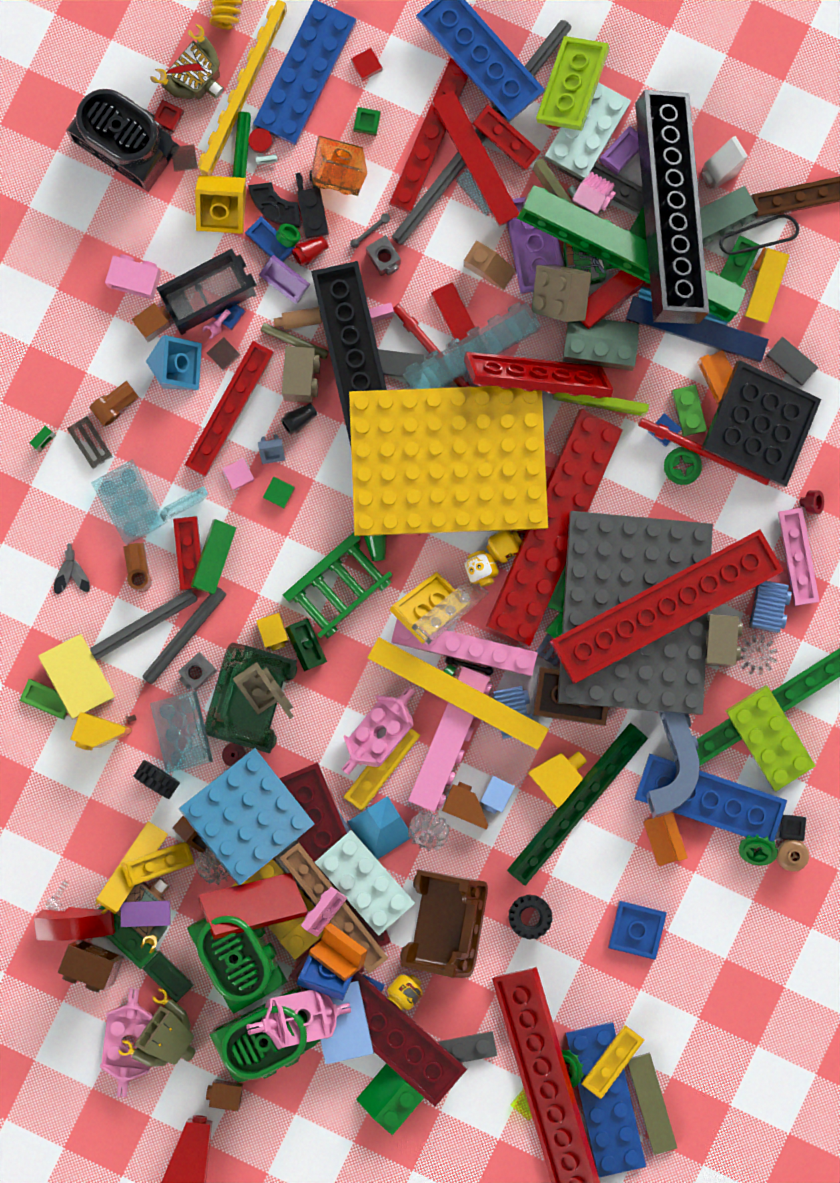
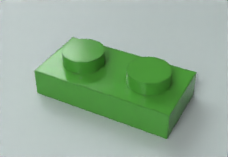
M696 385L672 390L679 424L682 428V436L686 437L706 432V424Z

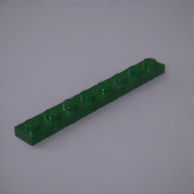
M630 722L506 871L526 886L647 741L648 737Z

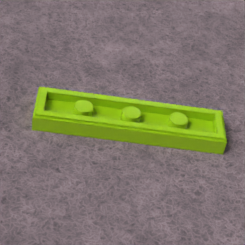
M557 392L553 394L552 398L556 401L643 417L646 416L649 409V404L613 397L598 399L588 395L572 396L568 393Z

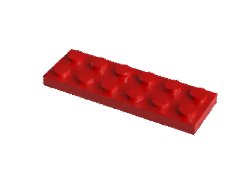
M466 352L464 362L473 384L482 387L492 385L503 389L540 390L550 394L559 392L568 393L572 396L588 395L598 399L602 397L611 398L614 390L602 366Z

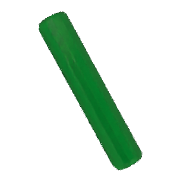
M249 112L238 113L232 177L246 178L248 139L251 123V114Z

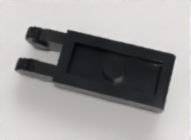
M310 170L309 174L313 188L307 190L303 189L304 182L301 173H295L298 186L297 195L306 239L329 235L321 190L317 184L315 170Z

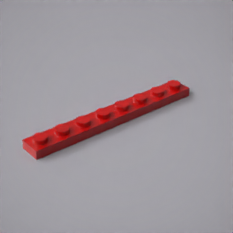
M452 58L448 62L433 100L451 90L454 91L458 100L461 97L469 77ZM432 103L389 202L391 206L408 213L413 210L446 132V128Z

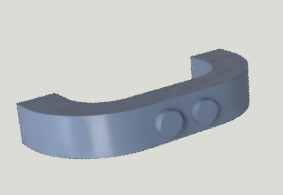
M659 712L676 764V775L674 781L668 786L647 793L646 798L653 819L667 815L679 808L688 799L697 784L699 777L697 749H699L695 735L692 736L689 729L691 726L689 714Z

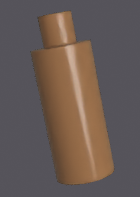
M319 307L281 313L282 317L273 318L275 328L284 326V330L322 324Z

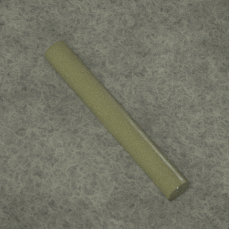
M263 323L261 332L295 347L315 348L316 355H319L324 360H326L329 354L328 350L269 324Z

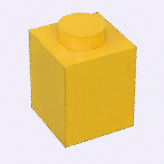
M280 613L256 620L266 649L271 648L272 651H276L286 647L285 643L289 642V638Z

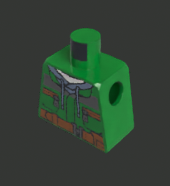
M566 242L563 244L565 267L590 272V285L605 281L606 270L618 269Z

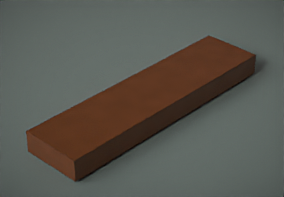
M840 176L752 194L751 198L758 209L755 218L758 219L840 202Z

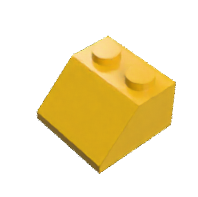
M198 176L195 188L196 231L243 234L246 178Z
M80 712L70 740L76 741V747L92 751L93 748H101L130 734L132 728L89 713Z

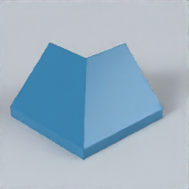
M163 335L146 360L162 389L199 390L202 343Z
M388 796L347 821L355 835L377 860L413 837Z

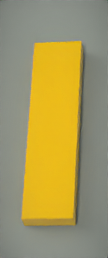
M411 728L380 767L367 765L343 798L360 811H363L421 735Z
M148 821L95 901L116 914L134 887H128L121 864L156 852L168 833Z

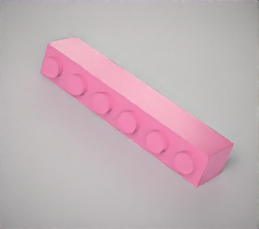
M398 619L396 620L391 640L393 644L529 677L533 674L538 653L443 629L422 644Z
M466 667L462 668L458 680L487 696L492 684L488 683L490 677ZM448 702L408 799L409 802L434 812L436 808H442L446 795L442 793L446 785L451 786L456 773L451 771L455 763L460 764L465 752L461 750L464 740L469 742L474 730L470 725L473 718L478 720L477 717Z

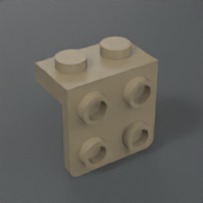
M256 662L233 678L258 715L278 702L289 719L294 717L290 711L294 707L267 668L262 670Z

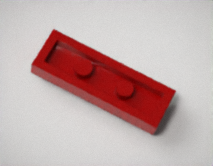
M486 105L472 122L475 128L524 171L528 169L541 152L489 105Z
M198 517L174 518L180 590L196 589L191 587V583L201 556Z

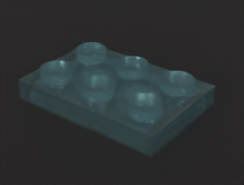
M133 459L91 482L125 545L168 523Z
M197 691L150 703L166 773L213 762Z

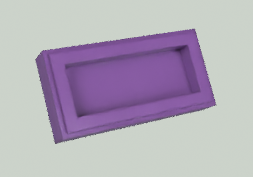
M629 126L600 157L599 161L616 176L639 152L638 132Z
M274 255L270 257L259 274L260 277L295 304L300 301L310 286L309 282Z
M170 900L123 902L121 905V927L171 925Z

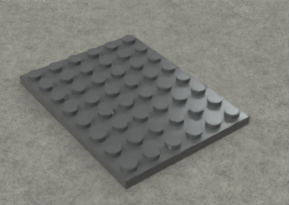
M570 511L562 634L710 556L713 524ZM708 612L574 685L560 661L557 703L702 715Z

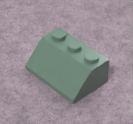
M602 319L590 329H587L581 321L567 322L562 362L633 371L638 348L639 324Z

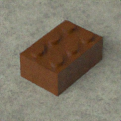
M545 667L539 668L533 716L606 726L608 707L557 703L559 670Z
M77 940L68 945L58 973L63 975L62 979L74 984L80 981L86 984L85 988L99 993L100 990L104 991L114 984L124 956L84 940Z

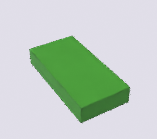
M28 679L19 701L64 720L68 712L56 690Z

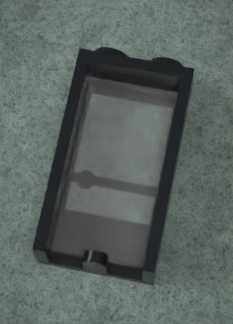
M232 248L156 288L181 335L187 333L186 331L224 312L226 309L252 296H257L254 290L257 284L251 273L246 275L243 268L247 266L241 254L236 256Z

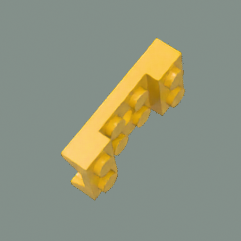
M273 858L242 884L286 874V872ZM298 887L307 911L310 912L315 908V905ZM305 917L268 926L295 960L320 939L323 934L322 931L317 937L306 931L301 926L305 921Z

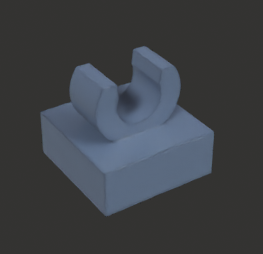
M277 434L274 435V440L266 441L265 436L261 438V442H258V448L262 464L286 460L282 439H279Z

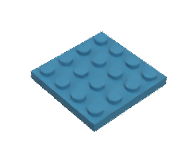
M256 748L252 749L178 808L238 886L314 825L311 818Z

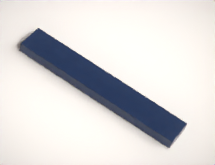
M635 296L632 298L625 319L759 363L762 362L769 340L707 319H703L700 324L653 322L652 302Z

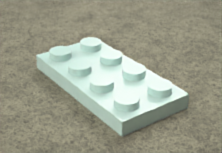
M598 82L583 130L561 127L546 152L544 159L584 180L593 169L629 107L631 100Z
M352 830L315 861V864L336 888L347 897L350 904L378 936L415 904Z

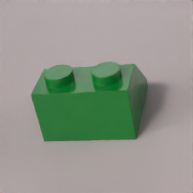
M387 1063L356 1098L368 1114L391 1135L398 1130L424 1099L417 1090Z

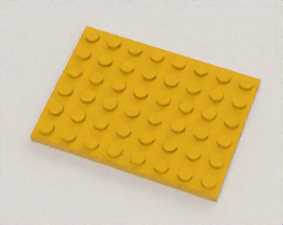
M499 386L349 391L355 536L548 529L542 391H525L521 388L503 389Z

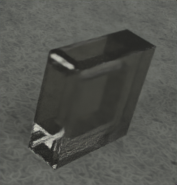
M194 144L172 148L171 155L174 172L198 169Z
M225 337L207 352V355L222 371L241 356Z

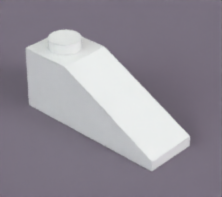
M736 136L732 137L704 163L703 172L701 173L702 177L708 185H712L713 189L736 177L748 157Z

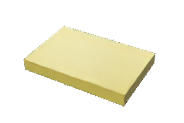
M82 634L38 655L71 719L78 717L80 712L86 713L115 698Z

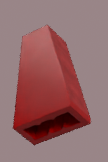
M193 1115V1118H188L161 1183H206L213 1121L207 1120V1116Z

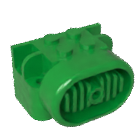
M220 916L213 919L211 923L214 925L223 922L233 923L240 926L245 932L231 933L214 940L210 931V923H207L204 917L188 926L187 929L197 948L200 961L214 987L223 996L233 1014L262 999L288 982L275 959L278 954L271 942L267 944L263 937L266 934L264 927L253 930L245 921L238 917ZM233 954L237 955L238 959H235Z
M298 986V987H296L295 989H293V990H291V991H289V992H287V993H285V994H283V995H281V996L290 995V994H294V993H299V992H302V991H301L300 987ZM266 1003L213 1029L209 1035L232 1078L237 1083L261 1077L264 1079L275 1074L279 1068L283 1066L287 1068L297 1063L300 1055L320 1042V1039L307 1042V1028L304 1024L307 1022L308 1017L304 1011H298L295 1014V1010L282 1006L284 1014L291 1018L293 1017L299 1027L300 1043L283 1047L279 1050L266 1033L259 1032L249 1035L247 1032L251 1030H247V1024L261 1022L262 1017L266 1015L268 1009L265 1008ZM272 1006L271 1013H279L277 1006ZM286 1022L287 1029L292 1036H295L289 1022Z

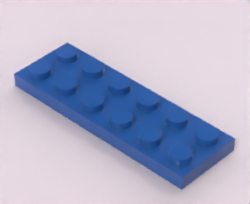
M313 0L253 122L254 127L266 129L270 134L295 146L297 145L357 22L356 18L320 1Z
M433 0L416 15L417 20L508 122L512 121L545 93V89L466 0Z
M649 753L634 799L648 804L646 795L649 791L671 784L676 775L675 762ZM699 770L698 781L693 792L673 813L744 837L748 835L755 837L758 834L761 838L768 836L769 841H774L787 800Z
M613 1021L565 1032L569 1050H571L572 1054L579 1055V1062L584 1064L582 1067L584 1076L580 1082L584 1080L615 1038L616 1032ZM624 1069L602 1099L589 1091L581 1083L578 1084L598 1177L646 1167Z

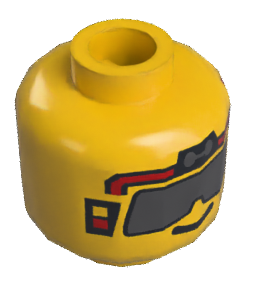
M510 530L498 531L488 538L486 548L495 561L499 560L501 563H506L516 557L522 540L516 531L513 533Z
M400 974L387 988L389 995L387 998L395 1003L401 1011L403 1009L410 1010L423 996L422 989L420 988L422 983L413 974L409 977Z

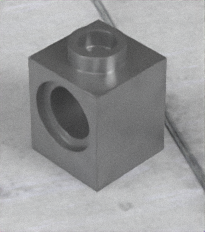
M386 235L366 247V253L381 276L387 274V276L391 275L399 269L401 258ZM382 253H388L391 259L384 263L378 257Z
M198 652L178 671L182 676L179 680L187 689L192 687L197 690L218 670L202 653ZM194 666H199L202 669V676L194 680L190 676V670Z

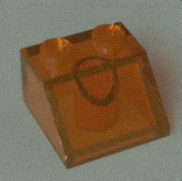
M318 136L311 171L313 185L321 189L336 190L344 195L358 196L367 176L363 147Z

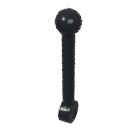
M445 657L444 662L446 664H455L484 672L487 676L492 675L494 672L493 668L489 666L485 668L458 661L452 657Z

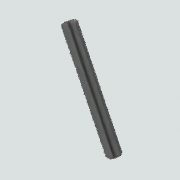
M217 587L215 594H210L146 670L142 676L145 681L153 684L225 598L226 593L221 588Z
M191 589L187 590L90 648L92 655L96 660L102 658L197 601L195 593Z

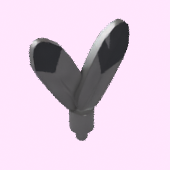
M68 543L67 550H65L66 561L62 564L55 579L54 592L56 594L63 592L71 576L79 589L89 592L90 581L79 563L75 560V551L72 550V544Z

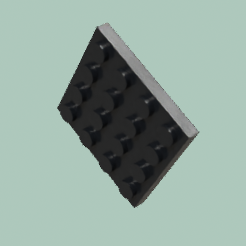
M741 360L736 361L701 449L782 487H787L822 399Z

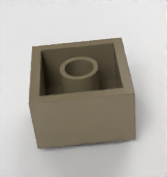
M557 264L537 265L531 312L565 322L584 321L586 319L591 273Z
M286 346L282 382L284 401L313 403V397H318L319 383L318 379H315V374H320L321 360H319L320 356L316 355L315 348Z
M707 615L705 664L723 667L736 665V661H740L741 646H737L738 637L742 636L743 624L739 622V616Z

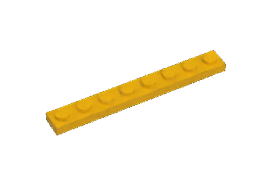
M277 0L274 6H270L266 15L268 21L265 27H260L256 38L258 42L255 48L251 47L248 53L247 60L249 62L246 68H242L239 72L236 90H231L227 100L229 105L226 111L222 110L219 115L218 129L216 132L213 131L208 140V145L210 146L207 152H203L200 156L198 166H200L199 169L202 175H212L238 119V113L241 112L283 22L287 13V5L281 0Z

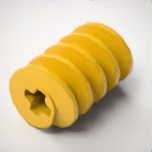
M213 0L212 5L214 7L211 9L212 17H210L209 23L220 29L232 30V24L239 23V19L233 16L241 14V10L235 8V6H241L243 2L241 0Z

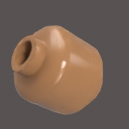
M786 840L778 846L776 861L785 870L791 872L800 871L808 864L809 851L802 842Z

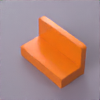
M723 350L710 356L707 354L697 361L716 404L720 403L733 371Z
M673 812L643 821L658 866L688 859Z
M332 923L324 927L321 941L309 951L311 957L343 981L348 980L364 966L367 949Z

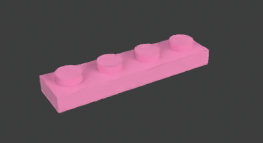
M803 508L779 511L778 518L794 606L819 602Z

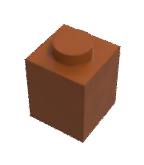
M155 303L131 319L147 342H150L171 327L168 319L171 318L163 306L158 308Z
M215 1079L212 1085L207 1087L206 1100H210L209 1107L238 1112L243 1083Z

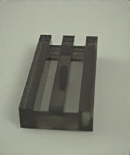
M88 416L67 428L92 469L113 457ZM83 424H87L92 434L98 441L99 445L105 452L103 456H101L98 449L92 442L91 438L85 431L84 427L82 426ZM78 428L94 452L97 457L95 461H93L74 431Z

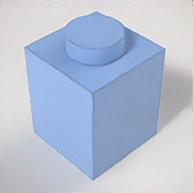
M492 776L480 802L484 803L483 809L493 814H496L497 810L503 812L515 786Z

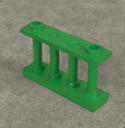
M354 532L282 594L289 603L292 601L298 602L320 626L322 630L317 634L320 639L324 636L329 639L338 631L336 626L378 589L382 592L392 583L390 580L393 577L392 573L389 571L383 576L359 549L361 546L358 543L361 542V538L355 536ZM347 553L349 556L353 555L376 581L366 592L341 565L343 562L340 559ZM329 569L332 572L335 571L358 597L348 608L324 581L322 575ZM309 586L317 587L340 613L331 623L323 617L305 596V590Z

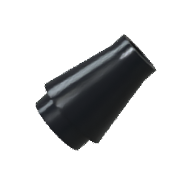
M309 403L304 407L285 413L284 417L281 418V422L290 435L293 433L298 434L318 414L313 405Z

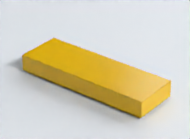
M766 248L744 314L745 317L768 323L790 257L789 254Z
M184 841L124 862L121 865L128 887L195 863L190 847Z
M624 1024L581 1084L602 1099L645 1040Z

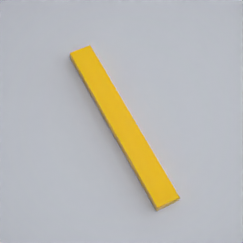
M378 637L367 657L369 660L536 750L539 749L549 728Z

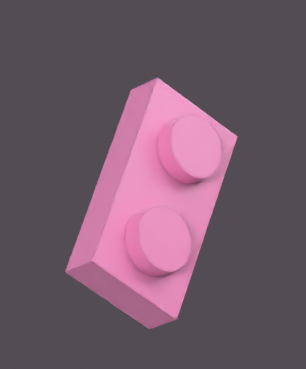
M330 887L321 895L320 901L315 908L308 912L301 926L318 937L346 901L347 897L335 888Z

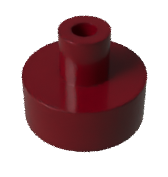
M809 490L806 497L800 498V506L805 507L808 514H821L824 508L823 493L820 490Z
M230 743L223 749L222 759L226 765L231 767L247 753L242 745Z

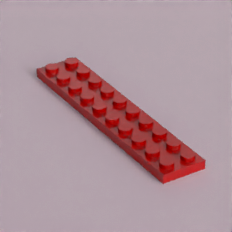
M584 409L578 411L546 485L548 529L526 531L485 627L525 646L531 645L566 564L569 512H588L623 429Z
M761 529L558 636L551 640L550 643L574 685L773 578L784 570Z
M537 967L493 977V985L551 1183H600Z

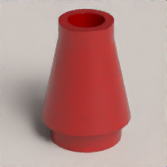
M320 236L319 238L297 244L296 248L292 249V254L300 266H308L329 246L325 238Z

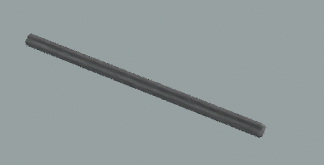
M566 20L559 21L524 66L533 77L559 46L563 37L571 30L572 26ZM493 106L492 108H493L499 115L502 116V114ZM476 128L475 131L481 143H483L487 137ZM459 152L456 153L392 235L396 243L403 245L463 169L465 163Z

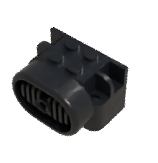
M98 89L87 94L81 100L75 118L66 129L72 142L147 192L150 191L180 148V145L174 142L167 132L162 130L160 124L154 120L156 117L151 112L112 89Z

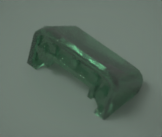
M231 643L226 650L204 724V734L271 753V750L276 745L277 736L270 727L278 702L258 715L233 678L257 662L262 670L264 668L268 669L282 689L283 682L288 683L291 679L295 678L297 661L247 645Z

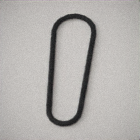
M785 214L776 215L722 236L719 246L724 253L736 255L791 241L798 236L800 228L793 217ZM778 218H787L796 227L795 234L789 238L733 252L727 251L723 247L724 239Z

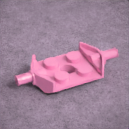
M407 686L400 697L397 698L376 695L375 698L379 701L351 736H343L348 752L351 755L347 763L341 768L346 774L350 775L357 764L360 766L364 764L380 767L411 729L413 718L408 710L409 705L406 704L415 693L411 688ZM386 728L385 736L383 738L378 739V732L381 729Z
M129 988V998L126 1005L106 1013L107 1022L100 1068L117 1079L118 1088L116 1096L118 1097L121 1094L122 1097H127L128 1082L131 1079L150 1071V1067L132 1059V1055L123 1056L118 1052V1049L125 1053L128 1052L130 1048L124 1046L122 1042L123 1037L129 1034L134 1036L137 1041L154 1016L139 1006L138 997L140 989L138 988L135 991L134 988Z
M313 990L271 998L266 1001L265 1008H268L266 1015L262 1017L261 1022L247 1024V1030L251 1029L247 1032L249 1035L259 1032L266 1033L278 1050L283 1047L299 1044V1027L293 1017L291 1018L284 1014L282 1006H286L295 1010V1014L298 1011H304L307 1014L308 1019L304 1024L307 1028V1042L324 1038L328 1039L334 1033L337 1016L351 1013V1008H348L350 1004H333L329 996ZM272 1006H277L279 1013H271ZM286 1022H289L295 1036H292L287 1029Z

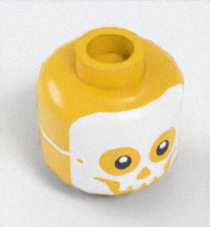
M481 550L467 556L468 560L465 562L464 567L470 583L480 584L481 587L493 584V579L498 576L499 569L492 555L486 553L485 550Z

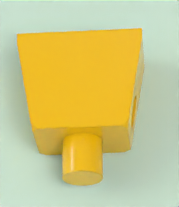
M579 751L568 760L562 753H559L527 773L555 807L559 808L583 780V777L577 770L587 763V760Z

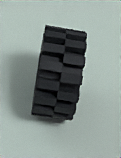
M146 760L142 761L133 775L135 779L146 787L168 799L172 797L180 784L174 777Z
M521 896L512 903L509 909L508 919L510 926L520 937L529 940L538 939L540 936H544L551 927L550 925L553 920L552 911L547 902L539 896ZM531 907L538 910L540 919L536 925L526 926L522 923L521 914L526 908Z

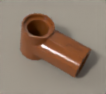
M125 381L107 396L103 395L95 400L89 409L100 423L106 427L120 416V412L140 397L130 384Z
M144 543L123 546L128 584L137 592L147 591L152 584V579L149 575ZM137 575H144L145 582L140 586L134 585L135 577Z

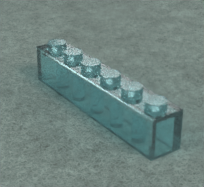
M518 302L508 308L509 313L502 317L500 314H497L487 321L488 325L480 329L477 326L468 331V337L461 341L459 338L452 340L446 345L447 349L439 353L436 350L425 357L427 361L420 365L417 362L411 364L405 369L406 373L403 374V378L410 389L442 388L468 373L464 362L466 352L498 355L538 332L542 326L529 304L526 302L521 305Z

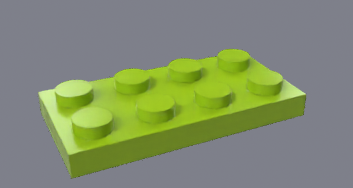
M568 36L563 37L536 117L538 123L583 130L610 49L608 43Z
M764 685L725 710L775 792L816 766L767 685Z

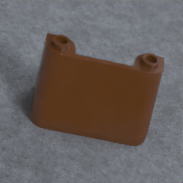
M417 870L413 880V887L422 896L414 942H409L402 948L400 954L401 966L451 978H468L472 975L476 964L488 894L487 882Z

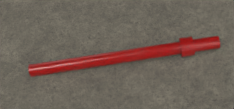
M399 303L394 306V313L404 323L402 326L408 333L412 332L458 387H471L418 326L419 322L413 316L410 317Z
M643 417L638 423L639 427L654 433V436L661 440L665 438L767 486L770 481L702 450V445L670 431L669 427L661 423L658 425Z

